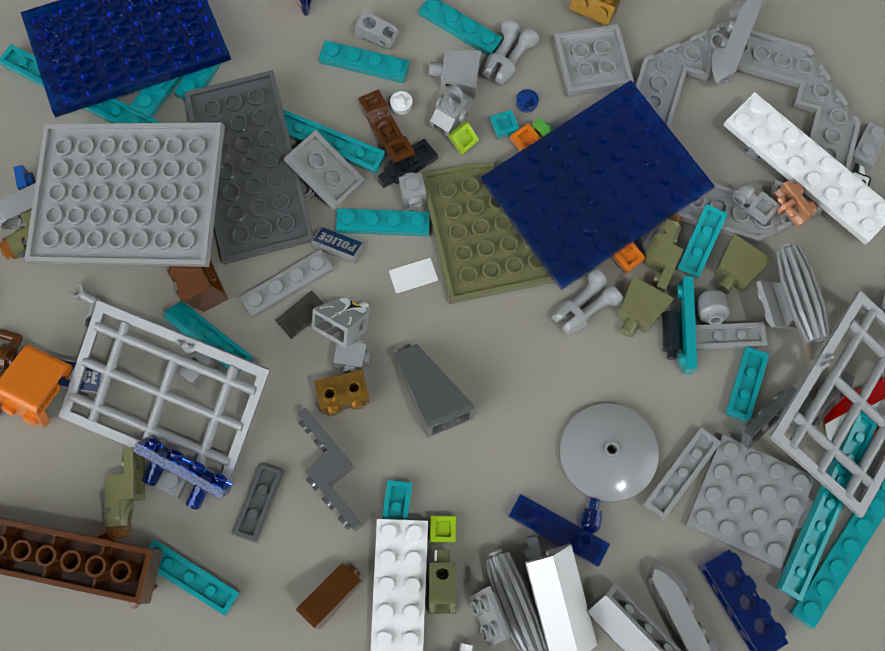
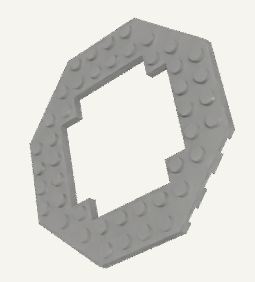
M723 22L708 32L705 30L692 36L690 40L681 44L678 42L665 48L663 52L654 56L651 54L644 58L619 138L666 216L696 225L704 206L707 204L728 213L720 233L732 237L736 234L745 241L757 244L795 225L786 212L779 215L776 211L768 222L763 225L746 211L750 204L740 206L733 201V192L736 189L681 173L686 153L665 147L685 76L707 81L712 68L713 52L720 48L724 36L729 37L730 33L726 31L729 23ZM752 30L737 70L797 88L793 107L814 113L808 137L850 170L861 121L857 115L854 116L847 107L849 103L830 82L832 78L824 66L818 64L811 47ZM774 180L769 196L777 202L772 194L781 188L784 183ZM802 194L806 201H812L807 195ZM815 203V205L818 208L813 216L821 212H824V210Z

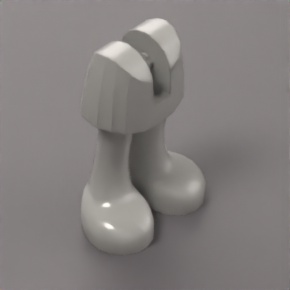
M505 19L501 24V31L504 35L503 41L498 50L488 56L482 73L484 77L491 79L497 68L500 67L495 82L500 85L506 83L515 74V64L520 56L527 49L535 47L539 42L538 34L531 29H524L520 35L519 25L511 19ZM519 37V41L515 49L510 54V56L506 58L505 56L508 50Z
M597 268L589 272L587 287L572 300H564L551 317L559 324L571 313L575 315L562 328L567 336L587 326V320L598 310L608 305L617 306L624 301L618 289L614 286H609L594 302L584 309H580L592 296L607 286L606 277Z

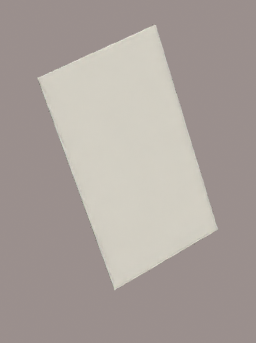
M431 258L388 270L396 294L438 281Z

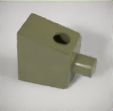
M734 234L726 245L714 271L715 275L721 278L717 285L718 290L725 294H729L733 287L743 291L773 259Z
M633 276L617 314L618 318L625 321L620 329L621 333L628 337H633L637 329L646 333L668 308L674 298Z
M436 550L435 562L429 563V614H455L456 563L450 562L449 550ZM439 577H445V578H447V579H445V580H440V579H438V578H439Z

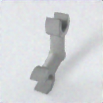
M74 283L80 289V293L77 295L68 293L69 296L74 300H84L90 303L88 314L82 319L83 325L88 327L97 300H101V298L87 292L82 285Z

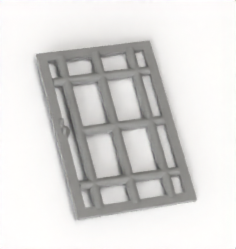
M861 290L857 291L818 356L811 360V368L768 437L858 517L863 518L885 478V454L872 477L866 473L885 440V418L867 402L885 370V348L867 330L874 319L885 328V313ZM862 307L866 310V313L858 324L854 318ZM849 328L853 335L803 416L798 410L821 372L830 365L828 361L835 357L833 352ZM862 340L880 358L858 394L840 375ZM835 386L853 404L832 440H829L812 422ZM862 410L879 426V429L857 465L839 448ZM793 420L798 426L789 440L784 433ZM806 433L825 449L818 464L798 448ZM833 458L853 474L845 489L826 473ZM862 482L866 488L857 501L853 495Z
M97 300L58 417L126 446L145 450V454L228 488L271 370L126 310ZM105 314L121 320L119 329L102 323ZM131 325L173 341L178 345H182V349L186 353L197 351L229 364L228 372L224 373L129 334ZM99 332L115 338L107 365L90 358ZM125 343L169 361L160 387L116 369ZM178 365L223 383L214 409L170 391ZM87 368L103 374L95 400L78 393ZM239 369L256 375L255 383L251 384L237 378ZM113 378L157 396L148 422L104 404ZM233 387L250 394L241 420L224 414ZM166 400L210 418L202 445L157 426ZM77 403L91 409L89 417L72 411L74 404ZM100 414L144 431L142 440L98 422ZM220 423L237 430L228 456L211 449ZM153 436L198 454L196 461L193 462L151 444ZM207 458L225 465L222 473L205 467Z

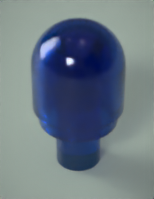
M590 498L589 507L584 508V512H582L581 527L588 534L598 532L601 527L603 515H601L602 511L598 510L600 499Z

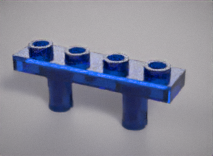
M146 437L136 442L133 448V452L150 461L142 478L144 483L155 486L163 470L166 469L194 485L186 501V505L191 509L198 510L201 507L207 492L222 499L230 492L233 483L227 481L224 475L205 469L202 463L183 457L184 455L178 450L168 449L156 438Z
M522 494L519 495L508 518L558 546L571 544L574 555L595 567L600 566L610 546L608 542Z

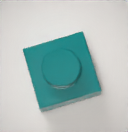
M512 110L490 116V122L497 139L510 136L519 130Z

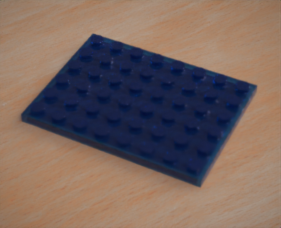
M58 0L20 12L55 118L231 60L230 53L207 0Z
M631 80L480 178L485 188L561 291L715 187Z

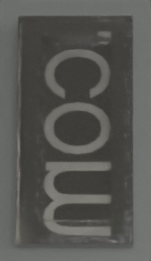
M311 290L279 316L275 322L290 339H293L312 323L313 308L324 303Z

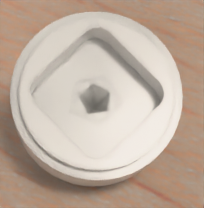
M399 91L391 96L390 106L394 113L405 115L411 111L413 100L409 93Z

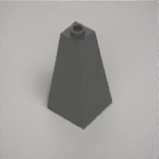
M406 344L397 349V352L394 353L395 361L428 438L473 419L475 412L473 403L417 344L412 346L411 344Z

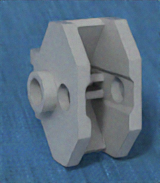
M452 86L444 96L441 95L435 104L436 110L430 120V126L433 128L439 126L445 130V135L448 136L449 133L466 120L474 104V99L463 93L459 87Z

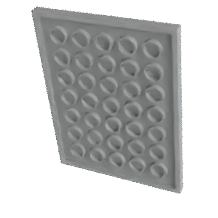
M221 122L44 124L24 261L37 264L209 267L225 126Z

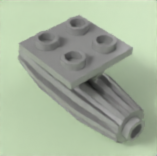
M794 243L784 244L779 247L780 251L776 253L780 283L761 280L756 282L758 297L763 302L766 311L765 319L770 324V327L797 328L806 344L825 341L830 336L827 308L814 270L799 245L796 246Z
M503 549L488 554L490 559L486 561L491 586L470 597L472 612L476 617L478 616L481 624L480 632L485 642H488L489 647L511 638L519 651H548L535 600L526 578L510 552L504 553Z

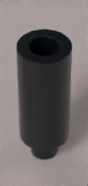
M665 311L662 313L663 351L667 352L668 360L677 359V352L681 350L680 313L677 311Z

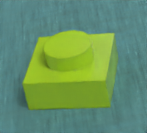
M463 121L448 134L449 139L460 154H464L479 141L469 122Z
M431 516L430 543H456V516Z

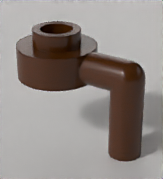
M0 329V339L10 341L8 346L3 345L0 348V369L6 371L18 355L17 349L23 341V336Z

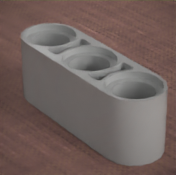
M36 183L0 200V226L2 229H13L25 223L21 215L32 210Z

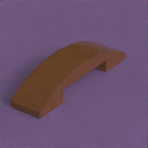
M379 89L359 97V102L373 132L392 162L396 163L415 155V151L407 137L403 136L390 114L388 105Z

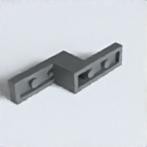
M846 372L841 378L852 387L855 377ZM790 385L785 391H779L769 406L765 405L761 408L753 422L748 421L741 429V443L748 450L779 420L797 391L795 387ZM835 386L812 422L814 426L845 397ZM807 396L798 412L804 416L813 400ZM793 420L790 424L796 430L798 425Z
M304 408L298 413L301 419L298 424L306 434L313 433L317 438L314 443L322 453L326 450L328 451L306 470L309 476L306 481L314 491L320 489L325 496L322 500L330 510L337 509L341 514L338 520L347 530L351 527L356 532L363 526L361 521L332 488L354 466L310 412Z

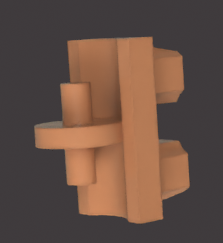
M788 180L772 195L781 205L777 209V213L782 215L786 212L795 226L799 227L815 214L818 207L813 201H806L802 196L804 189L799 183L793 184L791 180Z

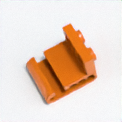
M30 344L25 345L0 377V408L11 416H14V414L21 416L22 420L31 426L37 424L45 428L50 421L45 410L61 389L60 385L57 384L61 377L66 379L70 377L72 365Z

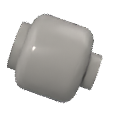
M716 289L705 290L696 300L698 316L706 324L719 325L730 315L727 296Z

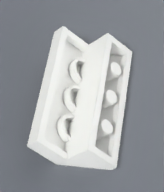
M571 544L546 550L547 556L526 561L525 564L548 651H591L595 648L597 641L590 614L587 612L588 607Z

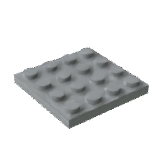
M721 435L719 438L721 443L712 455L685 526L776 569H782L815 478L811 474L754 448L748 450L742 443Z

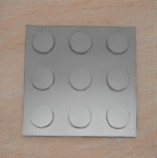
M619 24L554 34V43L568 96L633 86L634 79Z

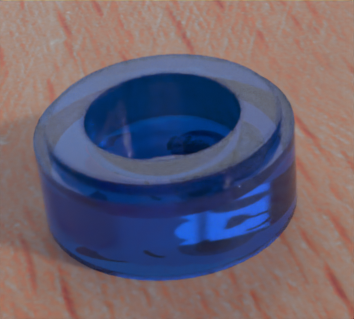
M524 89L517 95L516 106L522 112H533L538 106L539 97L535 91Z

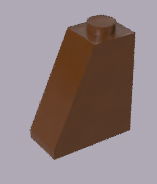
M341 563L295 610L312 627L321 629L361 585L362 581L359 579L361 573L351 563L348 567Z

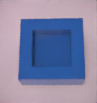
M23 165L13 167L16 185L19 190L36 183L33 173L28 172Z

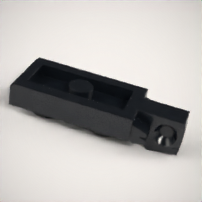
M426 139L412 146L415 155L393 163L392 160L388 161V165L384 167L385 171L378 175V182L383 189L393 184V182L396 185L399 184V177L407 173H417L438 159V154Z

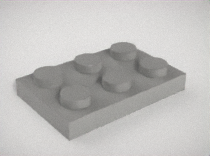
M316 130L284 158V161L333 210L365 180Z

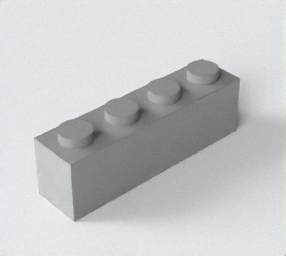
M616 583L603 593L587 611L594 621L624 651H682Z

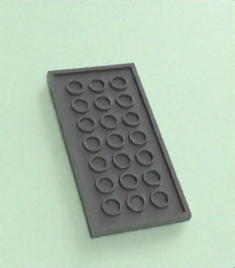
M270 70L184 92L191 123L221 122L225 126L214 228L222 263L225 265L310 243L314 239V234L300 176L284 161V158L293 148L274 71Z

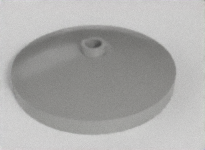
M603 403L585 408L570 420L561 436L559 459L567 480L578 492L595 501L615 503L628 500L647 487L658 467L659 448L653 430L638 413L622 405ZM612 447L614 454H610L607 448Z

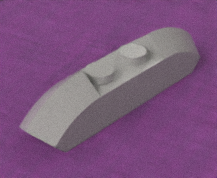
M738 0L728 14L731 21L726 30L730 33L729 37L724 36L720 48L714 50L712 56V72L717 84L724 86L732 80L763 0Z
M655 560L647 581L681 650L718 651L714 639L706 641L707 633L703 625L696 621L693 615L695 610L691 601L683 595V593L688 591L684 581L670 567Z

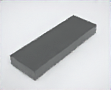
M263 463L259 464L232 535L254 543L258 542L282 480L283 470Z

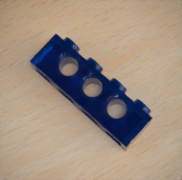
M730 549L723 551L699 565L700 571L750 651H777L788 644L785 638L787 635L785 629L779 622H775L770 614L772 612L770 605L758 595L756 583L749 575L745 574L741 567L743 566L742 561L735 552L732 553ZM727 573H731L735 578V583L732 587L726 583L725 576ZM742 596L747 597L749 600L747 610L743 609L740 605V598ZM757 619L761 620L764 625L761 633H758L754 626Z

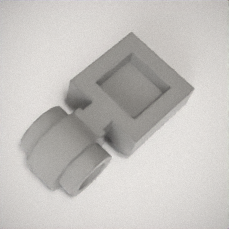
M748 183L739 185L733 192V201L740 206L750 204L746 211L763 225L768 222L781 206L763 191L756 196L754 187Z

